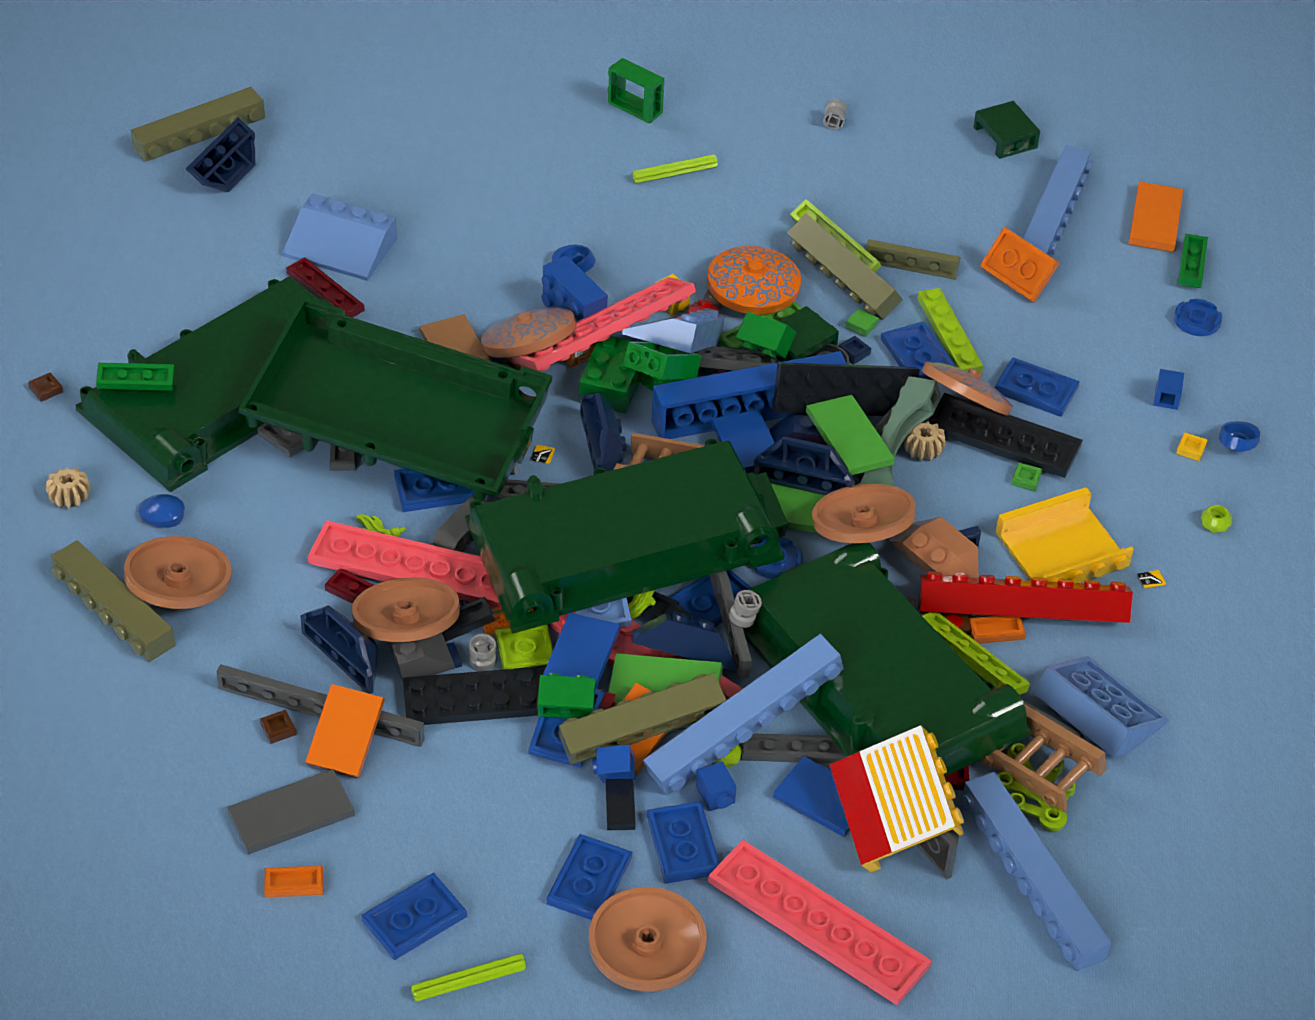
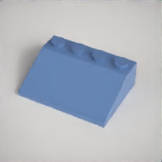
M312 193L299 212L283 250V256L298 261L305 257L315 266L368 281L397 239L396 217Z
M705 308L704 311L697 310V312H690V314L623 329L622 334L692 353L719 345L725 317L718 315L716 310Z
M1089 656L1046 667L1033 691L1040 698V702L1043 705L1054 709L1060 714V718L1063 721L1074 725L1084 735L1083 737L1094 741L1106 755L1114 758L1129 753L1169 721L1166 716Z

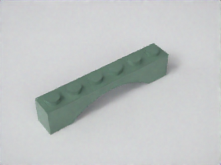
M908 377L905 386L901 387L900 397L896 405L892 407L890 419L884 425L881 436L894 458L907 435L922 421L934 414L941 398L936 380ZM893 465L864 472L861 482L857 485L885 484L895 486Z

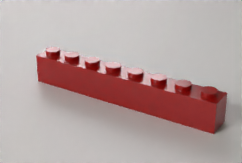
M927 572V575H920L918 607L920 612L1130 623L1133 592L1129 586H1126V583L1117 581L1110 582V585H1101L1099 581L1085 580L1084 584L1074 583L1071 579H1058V582H1047L1046 578L1033 577L1031 581L1021 580V577L1006 576L1005 579H995L993 575L982 574L979 575V578H971L965 573L943 576L940 572Z

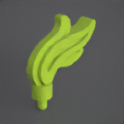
M364 514L356 515L357 522L364 526L362 529L395 537L401 536V533L406 531L405 527L398 528L397 526L391 529H384L382 521L377 516H372L371 518Z
M655 590L633 596L632 601L628 604L631 619L638 617L649 605H655L656 601L652 597Z

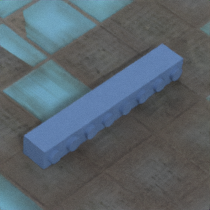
M1065 145L1023 239L1049 256L1050 254H1055L1058 244L1056 241H1060L1063 235L1064 228L1062 227H1067L1070 214L1073 213L1076 201L1074 200L1078 201L1081 187L1085 186L1087 174L1091 172L1093 161H1090L1091 151Z
M819 634L645 758L643 761L648 774L666 795L681 789L688 780L697 775V769L709 766L716 760L724 758L729 754L730 750L740 743L748 741L759 729L769 726L780 714L794 708L797 702L805 696L812 695L826 681L836 678L844 669L840 654Z
M992 772L965 782L963 795L961 796L964 808L972 813L978 829L984 831L989 839L992 850L998 852L1002 858L1006 871L1014 876L1018 882L1019 890L1028 897L1035 914L1041 917L1046 924L1051 938L1056 939L1059 943L1065 959L1071 962L1077 971L1106 960L1111 941L996 773Z

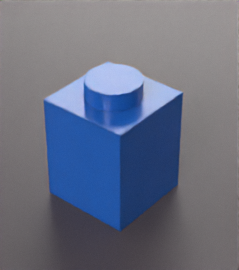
M1160 369L1153 406L1178 410L1184 373Z
M630 745L596 748L597 757H594L592 760L593 772L599 776L602 783H605L606 779L635 780V755Z
M723 761L697 769L696 788L709 811L718 808L723 809L735 803L736 784Z

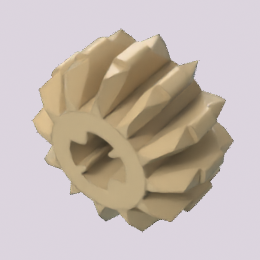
M929 421L926 423L921 422L903 440L905 452L910 453L911 458L919 457L920 461L923 458L931 461L933 457H939L946 444L944 430L939 429L938 424L931 425Z
M68 466L65 470L57 468L56 474H49V479L46 481V492L48 493L51 503H56L58 508L64 505L68 509L71 505L80 507V502L87 501L91 490L88 476L85 472H81L78 467L72 470Z

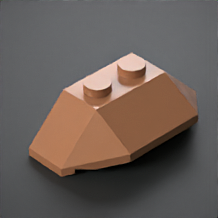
M942 517L913 522L906 530L889 540L892 546L925 574L927 572H940L943 576H953L954 573H965L971 578H979L978 547Z

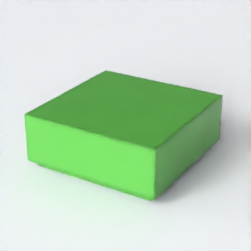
M859 308L846 321V327L866 337L878 325L879 318Z
M1018 463L1011 485L1036 491L1042 469Z

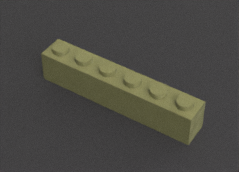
M248 87L131 130L133 148L145 162L220 135L238 117L246 125L264 119V100L252 87Z
M807 213L787 232L792 239L790 244L798 252L805 251L806 254L804 256L813 265L816 263L821 265L819 269L828 278L832 275L835 278L834 283L843 291L847 288L850 291L849 296L859 304L862 301L865 304L863 308L868 313L874 316L877 314L884 320L903 300L893 287Z
M78 540L51 555L53 563L51 570L55 578L67 584L70 592L75 596L78 595L89 610H94L105 625H110L121 640H126L138 656L142 655L148 662H151L175 646L173 628L142 599L134 595L126 584Z
M715 673L710 675L701 674L689 682L683 684L674 683L665 690L656 693L654 691L647 692L639 699L633 701L624 700L612 708L606 710L597 709L588 716L579 719L570 718L559 725V738L570 765L597 757L596 748L632 745L656 735L696 723L724 703L726 698Z

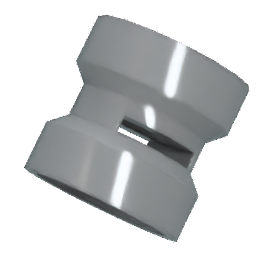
M832 99L826 103L823 123L827 128L837 130L844 126L847 106L843 101Z
M742 590L737 593L734 605H732L729 612L731 622L744 628L753 625L757 616L756 613L759 612L762 605L759 595L750 590Z
M478 634L472 637L469 642V662L471 667L477 671L491 670L496 664V642L494 638L487 634Z

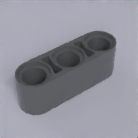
M473 495L437 530L433 538L434 546L464 552L474 541L465 519L466 515H470L469 504L475 500ZM483 500L482 503H489V501Z

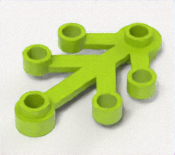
M1022 743L1012 745L1008 749L1007 756L1013 759L1025 745ZM1028 759L1023 766L1035 772ZM1062 760L1058 764L1059 767L1054 768L1044 779L1054 784L1058 775L1063 772L1064 761ZM1003 771L997 775L1000 781L1004 779L1009 781L1007 783L1002 782L1007 790L1015 792L1010 795L1014 801L1020 802L1017 805L1022 813L1038 818L1045 830L1057 832L1066 825V812L1046 804L1041 797L1013 780L1014 778L1011 773ZM1076 782L1066 791L1067 801L1075 793ZM1024 796L1036 800L1040 807L1026 803Z

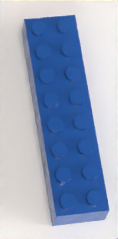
M841 351L784 361V363L847 365ZM777 363L654 385L651 421L657 436L674 439L714 431L712 418L759 409L764 421L785 418L790 413H775L772 411Z

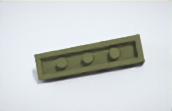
M868 239L866 251L875 257L881 266L953 280L956 279L961 259L959 256Z

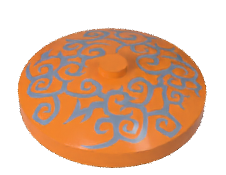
M739 246L725 250L712 260L708 268L707 285L710 293L722 305L741 313H747L748 311L757 315L781 311L789 307L797 299L801 287V274L795 263L778 251L761 246Z

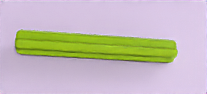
M712 154L634 170L632 177L635 183H642L715 168L718 166V160Z
M518 953L415 983L411 986L412 996L415 1001H421L525 970L526 962L524 956Z

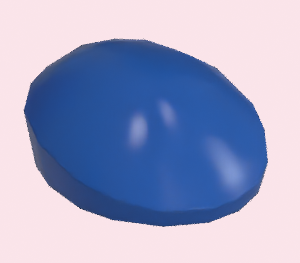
M576 244L563 246L557 249L552 256V261L567 255L584 273L589 271L596 262L594 255L588 247Z
M1227 422L1221 428L1219 440L1232 451H1249L1255 448L1260 441V431L1257 426L1248 422Z
M158 494L145 499L139 506L138 511L146 523L156 527L169 528L181 523L184 518L185 506L183 501L176 496Z

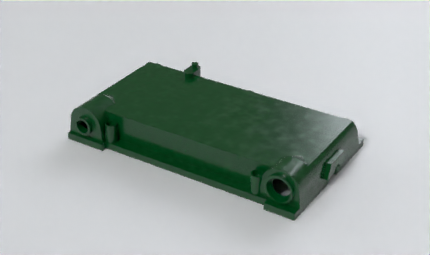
M290 276L281 281L277 279L269 280L266 290L194 331L189 329L182 330L180 332V339L149 357H143L135 349L129 351L127 354L128 363L174 364L173 391L97 389V386L95 388L84 386L80 389L81 402L75 405L76 411L169 492H172L207 471V464L258 434L257 429L264 422L260 421L257 427H249L246 423V415L239 414L241 403L302 296L328 305L331 304L323 298H317Z
M302 296L241 403L239 414L246 415V423L252 428L257 427L261 421L301 434L303 449L307 452L313 451L320 440L363 454L364 463L368 466L375 465L378 459L473 490V498L483 501L486 499V495L495 498L499 497L515 463H522L532 442L533 426L547 399L552 375L524 366L520 370H516L346 316L344 309ZM524 386L532 389L536 396H529L523 393L519 387Z
M708 439L704 447L608 472L604 468H596L592 476L543 488L537 476L531 475L527 480V493L485 504L480 500H473L469 504L470 515L465 516L467 526L512 634L558 622L561 615L749 564L753 569L784 560V554L780 548L779 534L765 509L763 492L753 473L747 474L733 445L728 440L718 443L715 439ZM766 535L767 541L759 547L749 546L753 539ZM538 607L536 610L528 612L530 608Z
M851 543L809 563L805 562L782 572L778 577L749 589L759 595L762 605L759 612L756 613L757 616L753 625L746 628L743 627L746 640L771 669L819 634L840 654L844 668L836 678L826 681L819 686L815 693L805 696L799 702L846 757L921 725L928 733H933L937 740L938 748L935 750L937 756L942 758L946 766L947 773L944 774L945 777L992 754L997 749L1000 750L1030 735L1031 729L1027 726L1026 709L1017 691L1009 684H1003L995 688L994 683L981 680L888 580V570L881 567L879 555L870 543Z

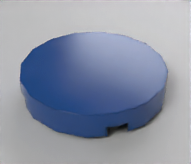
M1190 299L1189 302L1184 303L1183 301L1176 307L1174 321L1183 332L1195 336H1209L1220 328L1222 314L1216 310L1217 307L1211 302L1202 299Z
M779 537L784 560L754 568L759 575L767 579H773L778 577L780 573L802 564V550L799 546L797 548L793 545V541L790 539ZM767 538L763 539L761 543H757L754 547L763 545Z

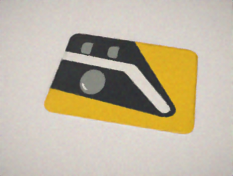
M536 445L531 460L550 464L555 448Z
M1159 570L1137 574L1145 589L1166 585Z

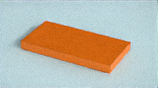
M1139 181L1128 244L1174 252L1183 189Z

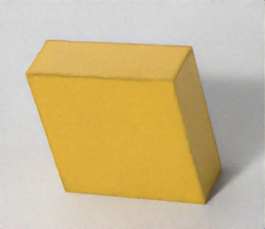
M1184 432L1176 454L1200 462L1208 440Z

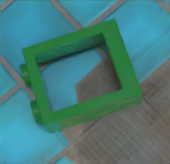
M624 58L610 66L607 89L609 104L649 124L663 113L665 78ZM626 79L644 88V99L626 91Z
M629 342L623 366L661 380L697 378L702 355L694 352H683L652 342Z

